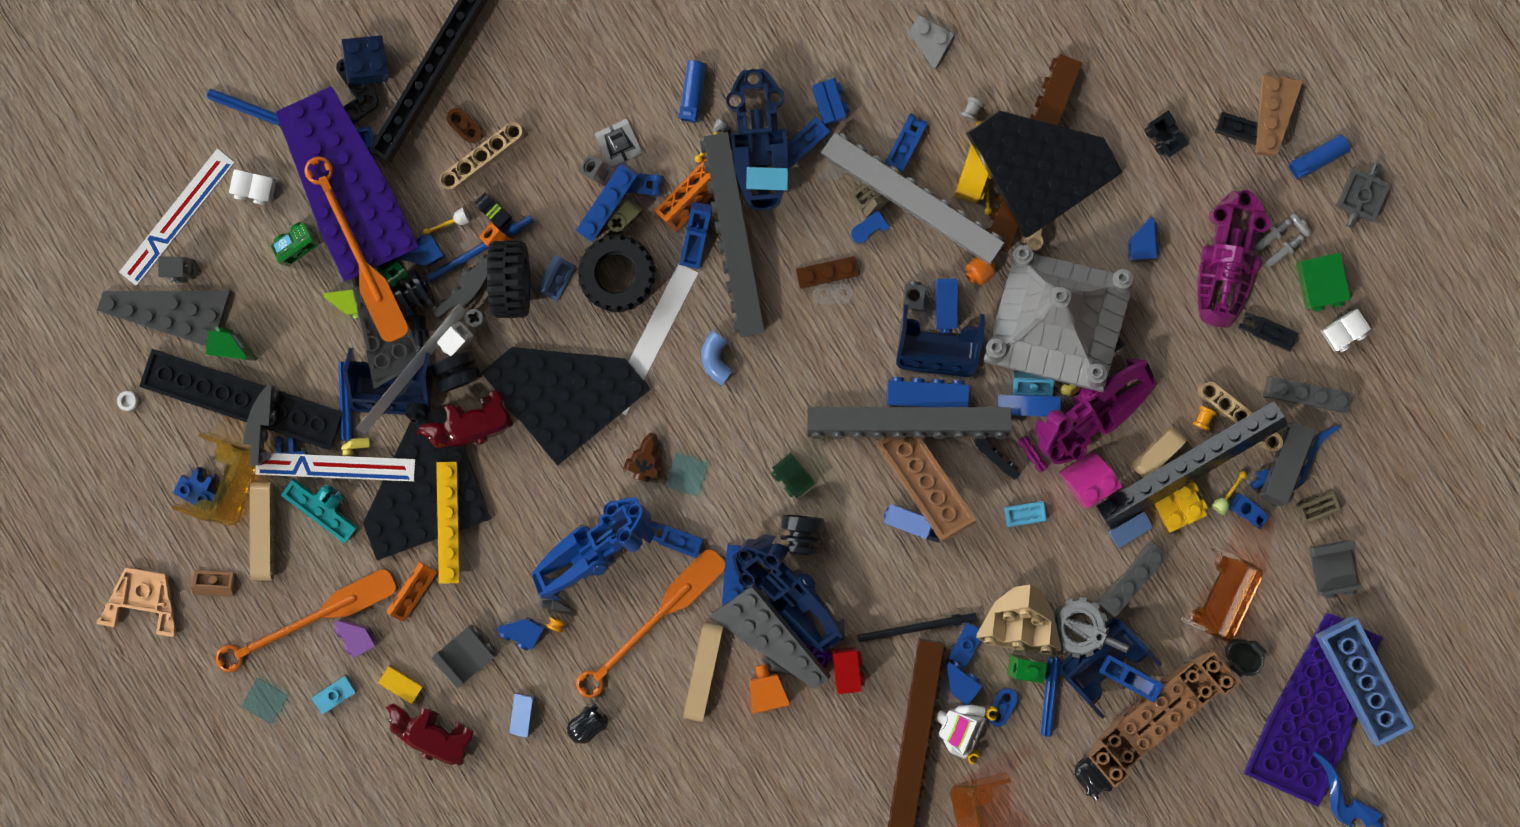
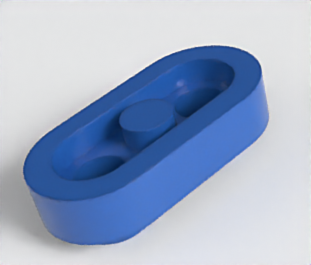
M1003 688L997 693L991 706H995L998 709L1001 717L993 721L989 720L993 726L1000 727L1008 721L1018 700L1014 690ZM1006 694L1010 695L1008 701L1003 700V696ZM991 711L989 714L993 716L996 712Z

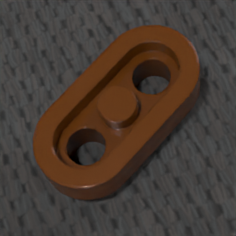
M454 108L448 112V124L466 142L476 143L481 139L482 130L480 126L462 109ZM456 116H461L459 123H456L454 120ZM471 130H475L476 132L475 136L473 137L469 136V132Z

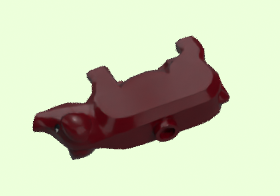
M497 390L490 392L489 396L478 400L482 405V409H475L464 413L461 407H456L455 404L444 407L447 413L446 422L444 424L428 423L420 425L416 435L425 436L435 448L439 449L443 447L465 446L475 442L477 445L488 442V438L502 434L509 427H512L513 421L504 409L502 395Z
M394 703L385 707L390 714L391 732L411 748L422 752V757L431 761L435 758L449 765H463L466 756L465 746L471 742L474 735L473 730L456 721L455 728L449 734L444 728L435 725L438 713L431 709L422 707L419 716L411 718L403 708Z

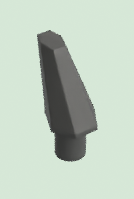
M549 599L540 601L541 608H550L551 612L572 614L571 608L559 600Z
M766 657L763 661L770 667V672L791 674L769 657Z

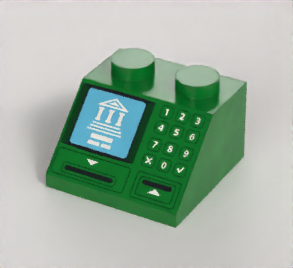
M305 222L294 224L290 227V232L285 235L280 234L274 239V243L270 245L279 264L290 266L321 244L310 226Z
M215 327V331L208 330L205 355L256 361L255 354L239 334H233V329Z

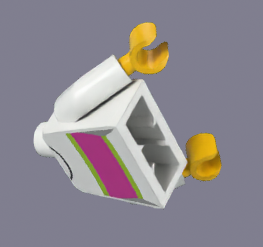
M963 705L949 710L948 713L940 710L936 714L935 721L942 724L939 735L949 752L964 759L967 757L970 764H976L977 760L972 758V756L980 758V752L974 749V746L986 720L984 715L991 721L996 720V716H991L989 713L991 711L998 712V709L995 706L985 709L982 706Z

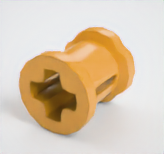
M1200 406L1196 421H1193L1192 425L1209 431L1213 416H1216L1217 412Z

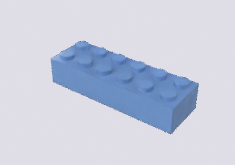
M1350 616L1315 634L1370 743L1380 746L1414 728L1357 618Z

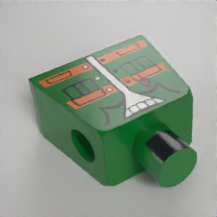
M1010 654L1007 675L1018 680L1044 683L1048 660Z

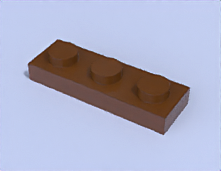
M855 256L796 269L800 289L859 276Z

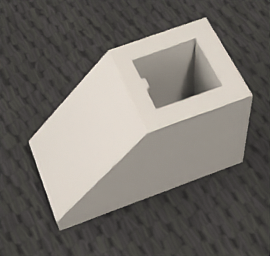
M459 321L450 326L437 341V344L443 352L452 357L468 347L474 335Z

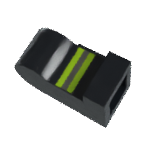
M486 192L474 203L500 230L513 218Z

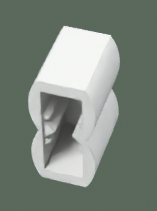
M234 169L229 193L234 194V199L246 201V198L254 199L253 203L265 205L266 202L272 203L277 179Z
M1353 309L1320 332L1333 351L1339 350L1343 352L1351 347L1350 343L1355 339L1360 341L1367 337V332L1371 328L1360 311Z

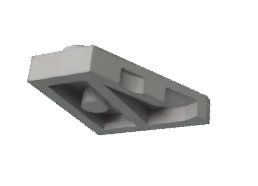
M918 15L909 32V36L917 44L918 49L926 57L930 66L935 70L954 34Z

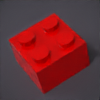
M856 646L832 649L837 694L862 692L861 686H865L863 671H859V666H863L861 652L857 651Z

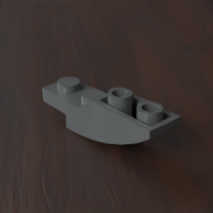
M484 255L477 261L478 265L473 269L469 267L461 274L463 277L459 280L464 287H457L451 292L452 296L449 299H442L436 304V309L433 312L438 318L445 316L458 304L466 309L480 294L487 283V255Z
M267 385L255 401L247 420L243 444L251 445L250 465L259 466L263 465V462L266 461L267 452L264 449V441H267L268 430L265 429V425L274 426V422L277 420L275 401H278L279 392L276 389V385Z

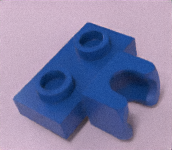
M197 467L190 478L186 475L180 477L173 494L205 512H209L218 496V493L210 489L217 475L213 474L204 479L202 476L204 468Z

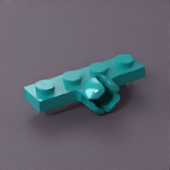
M295 478L292 479L281 496L341 542L347 543L358 526L337 510L338 505L343 499L342 494L339 491L336 494H332L335 488L329 485L321 487L316 494Z

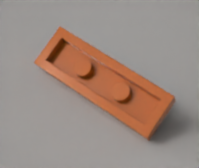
M419 562L386 612L390 616L405 622L437 574V571Z

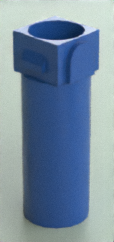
M688 61L678 117L682 121L699 123L707 70L706 63L699 61Z
M1340 134L1303 156L1296 158L1289 164L1288 168L1298 181L1351 151L1349 143Z

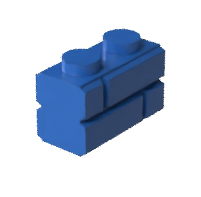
M835 78L812 85V91L825 126L847 119V113H850L847 101H842L840 94H843V89L840 82L836 83Z

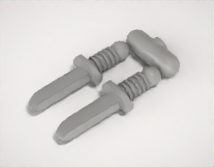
M1292 213L1290 219H1286L1276 228L1274 226L1270 227L1271 232L1255 244L1254 249L1259 251L1276 237L1280 240L1282 238L1280 234L1291 226L1292 222L1302 233L1290 243L1285 241L1283 243L1284 247L1265 262L1268 266L1275 265L1289 253L1293 255L1295 253L1293 249L1301 244L1305 237L1312 235V231L1307 226V223L1297 213Z

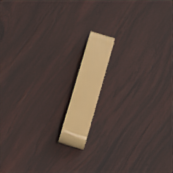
M515 122L504 126L446 170L440 177L441 186L448 191L459 189L521 142L525 135L523 128ZM512 128H519V135L517 137H510V130ZM502 140L503 147L499 150L494 149V142ZM481 152H486L487 159L479 162L478 155ZM465 164L471 165V171L468 174L462 173V167ZM453 176L455 183L452 186H447L446 179Z
M1205 382L1199 386V397L1233 425L1239 422L1236 419V414L1239 411L1244 413V418L1252 414L1251 411L1216 383ZM1207 386H1211L1213 389V394L1210 397L1205 394ZM1224 398L1229 403L1228 408L1225 410L1220 405L1221 400ZM1276 432L1257 443L1265 450L1277 451L1282 447L1283 439ZM1271 436L1276 441L1273 447H1269L1267 443Z
M252 482L250 484V578L252 581H272L274 579V485L272 482Z
M707 622L703 623L683 716L685 719L703 722L723 626Z

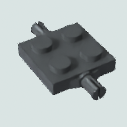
M1373 162L1369 173H1363L1356 169L1351 170L1336 204V207L1350 214L1346 224L1347 227L1354 229L1358 218L1375 222L1391 184L1377 177L1381 164Z

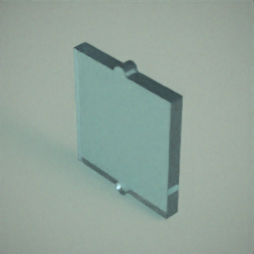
M676 453L666 487L678 490L681 494L684 492L698 496L707 463L694 459L693 456L687 457Z
M257 678L251 690L247 691L248 695L241 707L272 724L278 712L282 711L281 707L289 695L264 680Z

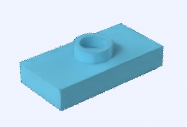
M1044 501L1003 507L1007 527L1047 521Z
M345 675L311 699L323 715L357 691Z

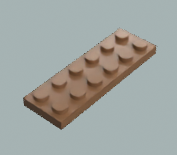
M887 437L877 443V447L941 543L977 522L922 439H914L913 437L894 439L893 437Z

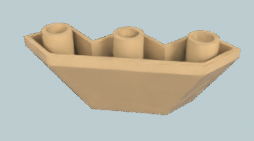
M1031 584L1013 587L996 600L976 638L988 646L1007 647L1045 655L1061 651L1053 610L1042 591Z

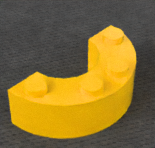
M977 120L975 126L980 124L982 121ZM972 144L970 145L954 197L977 204L979 200H983L986 192L984 185L987 178L991 179Z

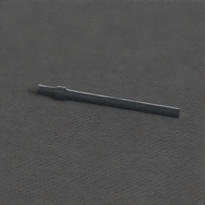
M976 612L960 615V613L953 614L952 617L863 633L857 636L859 642H865L954 625L955 627L965 622L976 621L977 615Z

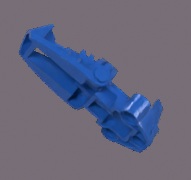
M636 497L608 502L603 509V515L598 518L600 521L598 525L592 529L588 526H580L559 542L531 573L539 597L541 599L561 600L559 597L561 590L582 578L587 579L589 575L598 576L605 573L608 567L616 562L613 555L623 547L629 552H636L642 545V539L650 544L654 536V531L650 525L651 513L640 504ZM571 562L574 565L558 578L549 579L546 576Z

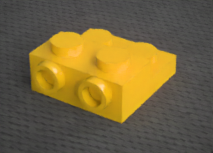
M1194 481L1154 504L1168 533L1207 516L1206 510H1208V507L1203 499L1199 500L1196 494L1199 492V489Z

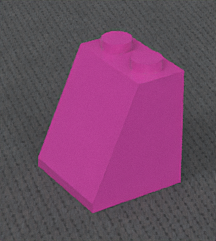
M1094 451L1059 472L1078 504L1087 509L1122 488L1112 469Z

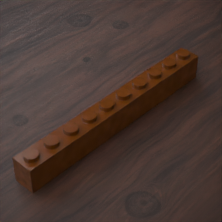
M1059 54L1057 59L1053 57L1049 69L1052 70L1049 77L1046 76L1041 88H1044L1042 96L1038 95L1034 107H1037L1035 115H1030V119L1058 126L1083 62L1063 54ZM999 193L997 200L1000 201L998 209H993L990 219L993 220L991 227H986L985 230L990 234L995 232L1003 238L1001 241L1004 242L1001 251L1008 252L1018 224Z
M918 638L888 827H917L914 826L915 818H919L920 806H917L918 799H922L924 786H921L922 778H926L927 772L924 762L925 758L928 759L930 754V747L927 744L928 739H932L933 736L931 720L935 719L937 707H934V701L939 698L940 687H937L938 679H942L943 667H940L941 659L945 660L946 647H943L944 644L940 641Z

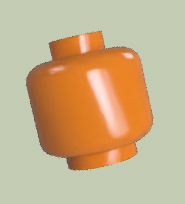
M975 257L966 265L967 274L965 276L967 280L972 284L984 285L995 275V263L992 262L991 265H988L978 257Z

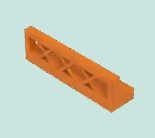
M703 162L654 210L676 233L689 220L692 202L705 204L713 196V193L709 194L707 182L710 181V175L705 173ZM696 178H700L696 184L692 185ZM686 192L682 199H678L681 193ZM671 206V210L664 215L662 212Z

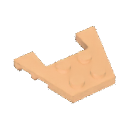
M129 567L125 568L109 602L105 605L106 607L101 617L98 618L97 624L116 627L120 607L158 613L156 634L175 637L176 627L167 574Z

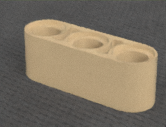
M1172 425L1131 464V467L1144 478L1158 470L1185 444L1187 439Z

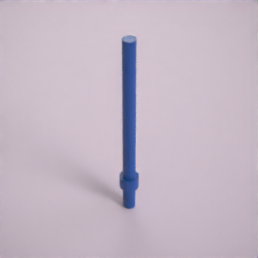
M529 215L517 223L516 221L508 225L509 228L502 232L507 236H515L521 232V229L532 224L534 220ZM483 242L426 275L429 282L436 280L484 252L488 247Z

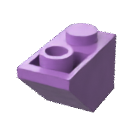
M344 619L334 623L336 634L339 638H343L345 650L353 658L378 645L369 626Z

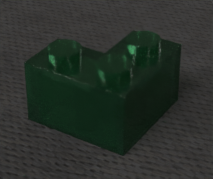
M791 452L772 466L774 471L771 474L778 483L781 480L786 485L784 490L790 497L795 496L799 498L816 484Z

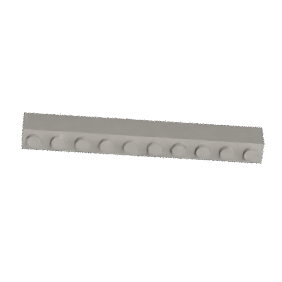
M834 132L821 152L824 158L988 265L992 264L1004 246V242L1001 241L1003 238L995 232L990 234L984 230L986 227L980 222L975 221L973 223L967 219L969 216L963 211L958 210L956 212L950 208L952 205L946 200L941 199L939 201L933 197L935 194L929 189L924 188L922 190L917 186L918 183L914 179L902 177L900 175L901 172L893 166L887 167L883 164L884 160L876 155L870 156L866 153L867 149L859 144L855 146L850 143L851 139L842 133L838 135Z

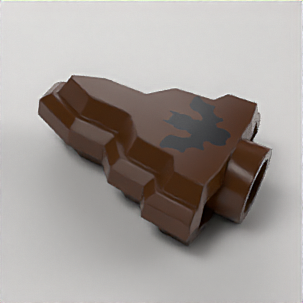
M649 433L642 440L640 449L633 451L631 458L626 459L623 469L634 473V479L649 482L650 477L662 479L663 468L660 466L661 457L657 453L659 447L657 434Z

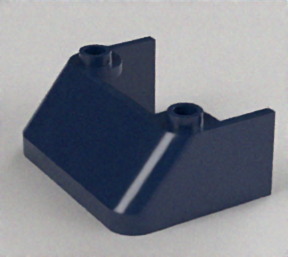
M904 304L896 365L904 370L961 377L973 376L977 370L984 341L985 314L980 315L978 327H965L960 331L959 336L920 331V323L918 321L907 319L908 305Z
M353 348L348 350L343 371L350 408L357 412L369 413L399 377L398 375L374 389L369 364L364 361H355ZM426 352L424 364L383 414L405 415L406 407L411 402L425 405L427 408L426 414L430 412L433 377L430 368L432 366L430 353Z
M1118 618L1110 619L1106 622V626L1110 628V637L1130 646L1128 653L1110 645H1104L1101 650L1096 649L1094 651L1095 654L1090 657H1086L1085 654L1081 655V658H1075L1071 654L1059 667V672L1101 719L1105 716L1095 706V703L1102 696V690L1097 684L1106 676L1099 673L1098 670L1107 654L1121 662L1128 658L1133 663H1139L1148 656L1159 667L1162 665L1153 652Z

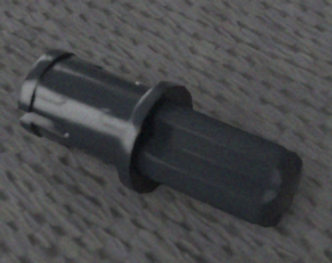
M418 315L413 319L414 331L412 335L415 338L417 352L427 343L429 335L428 330H426V317L424 315Z

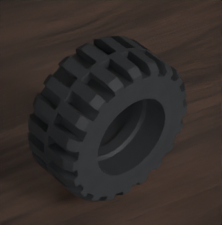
M621 234L603 236L602 239L595 240L590 247H587L583 257L581 256L577 274L579 275L578 281L583 290L582 292L590 302L606 311L620 313L635 309L646 301L645 299L650 296L655 285L656 268L652 256L639 241L634 240L632 237L622 236ZM612 255H623L629 258L636 269V278L633 285L626 291L619 293L606 290L598 278V270L601 263Z
M522 240L493 241L489 244L487 254V292L491 314L495 318H524L529 313L531 299L530 262L528 248Z

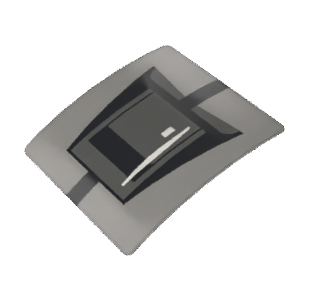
M627 119L595 133L605 159L611 167L642 154Z

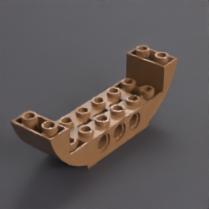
M1214 651L1193 659L1168 675L1160 682L1164 686L1155 703L1142 697L1114 720L1095 742L1088 757L1114 788L1130 776L1127 770L1217 694L1221 693L1226 696L1240 684V681Z

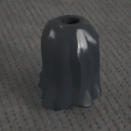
M596 704L592 707L586 706L581 714L568 723L567 733L573 742L585 744L590 742L600 731L606 730L608 717L596 711L598 709Z
M1089 757L1083 758L1075 765L1074 772L1077 780L1085 789L1086 795L1093 797L1094 801L1099 799L1098 794L1103 790L1108 791V793L1112 790V784Z

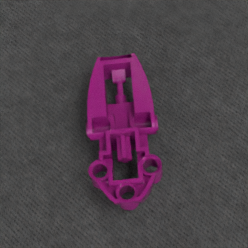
M1233 190L1209 213L1210 222L1216 225V236L1214 245L1206 244L1201 250L1197 281V300L1200 319L1215 327H1231L1241 312L1250 293L1254 276L1261 267V256L1254 255V247L1257 234L1267 231L1271 221L1264 214L1265 209L1262 203L1252 191ZM1241 195L1247 197L1248 203L1246 205L1240 202ZM1233 209L1249 213L1246 225L1248 226L1247 234L1244 235L1242 247H1240L1243 230L1231 228L1229 242L1226 245ZM1217 210L1222 211L1224 214L1222 221L1216 218ZM1256 219L1263 221L1262 229L1256 227ZM1216 280L1222 281L1221 291L1223 295L1221 302L1216 304L1215 310L1208 309ZM1233 284H1235L1229 310V305H1226L1228 294L1232 292Z
M1127 358V367L1106 381L1104 392L1082 388L1080 393L1072 398L1075 406L1069 412L1064 414L1060 410L1055 409L1048 414L1047 423L1038 419L1034 430L1040 439L1038 444L1039 450L1047 455L1053 464H1062L1082 459L1087 453V446L1091 443L1090 437L1098 430L1102 434L1114 431L1135 412L1156 386L1155 377L1146 359ZM1138 379L1142 382L1118 397L1115 396V393L1130 380Z

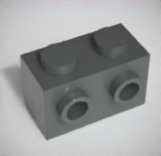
M158 257V277L169 279V282L188 283V279H194V275L197 274V264L194 263V259L187 257Z

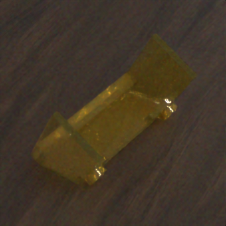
M201 432L199 437L217 443L215 457L218 461L227 464L214 501L200 500L194 505V508L185 504H176L172 506V509L201 520L228 526L235 525L241 519L250 494V484L256 478V465H250L251 448L209 432Z

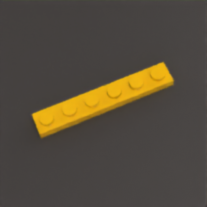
M436 462L439 584L460 583L458 462Z

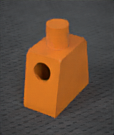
M767 663L755 666L757 677L750 679L752 714L790 705L789 698L778 673L769 674Z

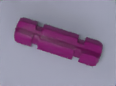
M1028 436L1019 439L1018 443L1025 449L1024 452L1032 464H1035L1036 470L1038 472L1046 470L1048 468L1047 464L1041 460V455L1035 446L1031 445Z

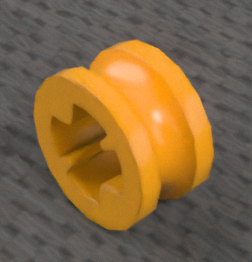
M550 616V623H547L546 626L554 631L563 633L562 627L566 626V622Z

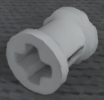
M968 97V104L960 116L976 123L977 115L980 109L984 108L985 104L976 98Z
M471 309L465 315L466 323L475 328L483 326L486 320L484 313L477 309ZM478 313L477 317L480 319L479 322L475 321L474 323H472L473 319L471 318V316L477 315Z

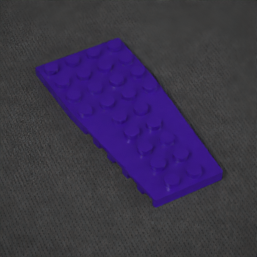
M328 87L276 111L315 220L344 282L359 276V265L322 186L311 183L305 176V165L314 157H324L332 164L333 176L329 183L366 262L372 268L380 267L419 249L393 191L332 87ZM319 161V164L314 166L310 165L309 170L314 175L312 179L319 181V178L328 176L329 171H326L324 161Z
M1325 613L1267 718L1243 772L1245 775L1319 807L1324 797L1329 780L1326 770L1313 753L1316 751L1337 768L1352 729L1353 718H1356V714L1315 634L1343 621V619L1330 613ZM1363 628L1376 655H1378L1377 650L1380 642L1383 641V637Z

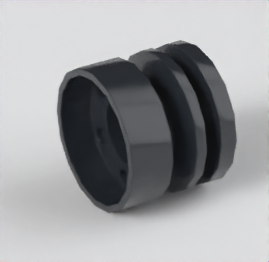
M416 269L410 271L412 280L407 277L404 280V286L397 282V286L392 289L389 285L406 323L418 316L416 306L423 312L427 311L425 302L430 308L436 306L430 286Z
M782 515L781 528L790 531V535L780 536L781 540L789 541V544H782L787 552L797 555L821 553V548L813 546V543H822V540L813 536L814 533L823 532L824 519L801 515Z

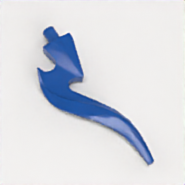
M1339 425L1326 429L1314 437V445L1307 452L1308 461L1300 470L1301 479L1294 486L1293 490L1302 486L1306 481L1318 448L1327 437L1340 429ZM1269 469L1255 473L1258 479L1250 483L1253 490L1264 485Z
M1315 751L1313 755L1323 765L1328 775L1330 806L1333 815L1340 822L1350 827H1353L1352 820L1355 818H1360L1366 827L1371 825L1374 827H1384V824L1379 820L1382 814L1377 809L1357 799H1353L1350 805L1344 804L1341 778L1336 768L1330 761Z

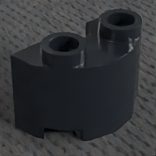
M1169 110L1147 124V128L1144 129L1148 138L1153 139L1155 142L1154 148L1160 156L1165 154L1167 157H1171L1189 145L1184 134L1178 129L1176 121Z

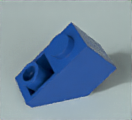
M1154 218L1147 219L1128 240L1129 261L1157 258L1159 243L1156 242L1155 234H1158V224L1154 222Z
M424 234L417 239L419 249L398 259L430 267L446 256L435 237Z
M526 617L502 624L496 631L500 632V637L508 641L512 639L518 642V647L524 650H528V648L532 650L545 626Z
M948 660L946 662L950 692L964 704L969 705L982 688L981 684L978 683L980 679L971 672L968 675L962 671L964 667L955 660L953 663Z

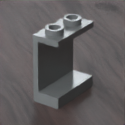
M1344 540L1309 547L1318 595L1324 596L1325 599L1337 597L1338 593L1344 592V595L1356 594V590L1363 589L1362 585L1357 583L1351 552V550L1355 549L1354 541Z
M468 626L431 658L457 689L496 656L495 647L489 641L487 643L481 637L483 636L482 632L476 626Z

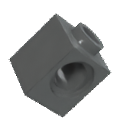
M588 154L579 172L605 187L614 174L615 169Z
M909 281V284L904 285L902 309L904 304L908 305V310L923 311L925 286H921V282ZM909 291H917L919 299L911 301L908 297Z

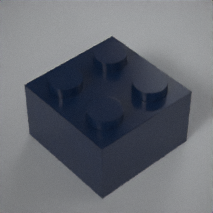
M382 35L341 39V51L347 86L388 82V68Z

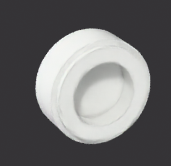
M124 391L118 396L117 404L124 411H132L138 407L139 397L135 392Z

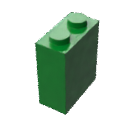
M1341 253L1296 262L1306 309H1313V312L1325 310V305L1332 304L1334 308L1344 306V301L1351 300Z

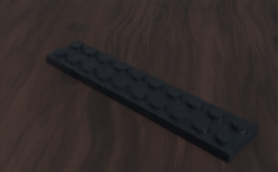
M151 349L139 385L141 388L246 423L255 401L266 387L156 349ZM278 390V401H275L277 420L274 422V426L265 425V429L332 450L341 423L342 412Z

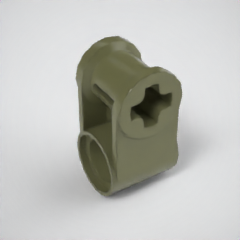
M627 196L608 219L610 231L613 234L624 233L641 215L644 208ZM621 221L620 223L622 227L614 228L613 222Z

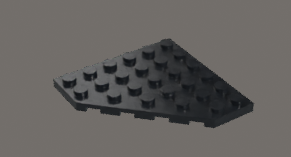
M997 111L966 132L967 137L1025 237H1030L1123 173L1103 137Z
M511 347L481 372L495 391L498 390L501 393L504 402L557 466L651 390L625 358Z
M444 408L426 414L425 419L418 421L416 424L409 423L394 458L415 459L414 481L383 480L365 517L363 524L376 560L438 539L436 462H458L459 531L491 519L465 446L443 447L439 449L435 448L425 436L416 435L420 425L428 423L444 424L447 420V413Z

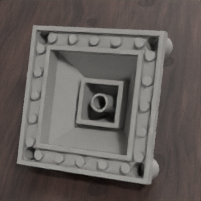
M1027 245L1018 246L1013 252V261L992 334L986 345L984 362L1104 392L1135 277L1126 269H1120L1115 273L1034 254Z

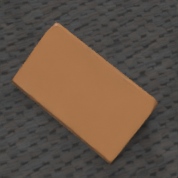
M195 570L191 589L194 594L234 596L235 572Z

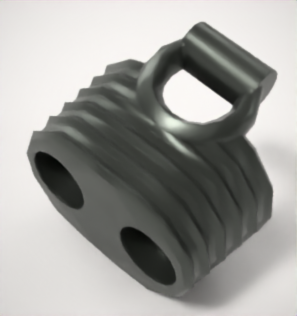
M1233 639L1227 643L1225 656L1229 660V667L1239 677L1256 675L1263 668V656L1266 650L1256 640Z

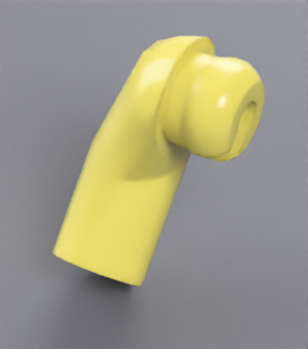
M1064 384L1061 387V393L1067 397H1072L1080 392L1082 387Z
M355 438L346 442L341 447L342 455L352 456L353 449L369 448V438Z

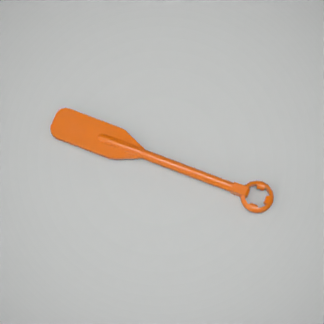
M318 156L310 159L305 165V176L311 183L322 186L358 262L359 290L380 336L386 342H393L404 337L408 332V325L388 282L366 262L329 183L333 176L332 164L324 157ZM319 161H324L326 171H329L328 176L319 178V181L312 179L314 175L309 170L310 165L314 166L319 164Z
M707 549L703 551L669 585L660 609L597 672L588 670L579 675L576 681L578 692L587 698L598 696L603 690V677L665 615L689 606L724 571L725 561L714 550ZM588 674H592L596 681H600V688L596 687L593 690V694H587V690L584 687H580V681H584Z
M378 570L337 590L319 611L241 649L235 645L221 647L216 653V664L224 672H234L241 667L243 656L321 618L347 617L393 595L396 591V583L388 570ZM233 649L235 650L236 658H239V662L226 668L224 667L223 659H220V655Z

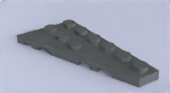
M358 276L351 279V285L373 388L375 389L400 375L418 352L416 351L415 338L409 326L407 334L393 342H386L382 339L360 293Z
M103 291L97 311L206 346L208 330L215 331V327L220 328L232 291Z
M755 584L719 607L709 616L813 689L829 680L831 675Z

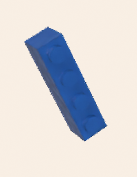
M622 162L576 231L593 242L640 173Z
M892 377V381H887L886 405L968 407L969 385H964L965 381L952 380V384H944L942 379H932V383H924L923 378H912V382H906L904 377Z

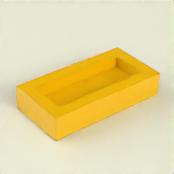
M390 665L378 682V684L411 704L414 703L424 687Z

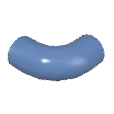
M711 331L701 349V362L705 372L713 381L722 386L733 371L721 359V352L728 341L714 331Z

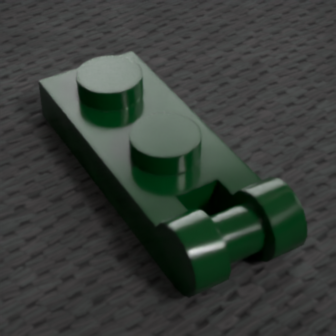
M396 260L375 268L386 279L392 289L397 286V282L401 279L405 280L409 277Z

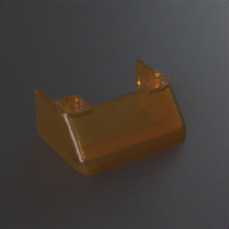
M1213 546L1212 550L1220 554L1215 559L1216 570L1220 573L1204 607L1193 609L1189 619L1180 616L1179 620L1226 642H1230L1234 638L1262 579L1263 571L1248 561Z
M1007 773L959 783L951 788L950 797L957 827H984L979 806L991 802L993 798L992 786L1011 782Z

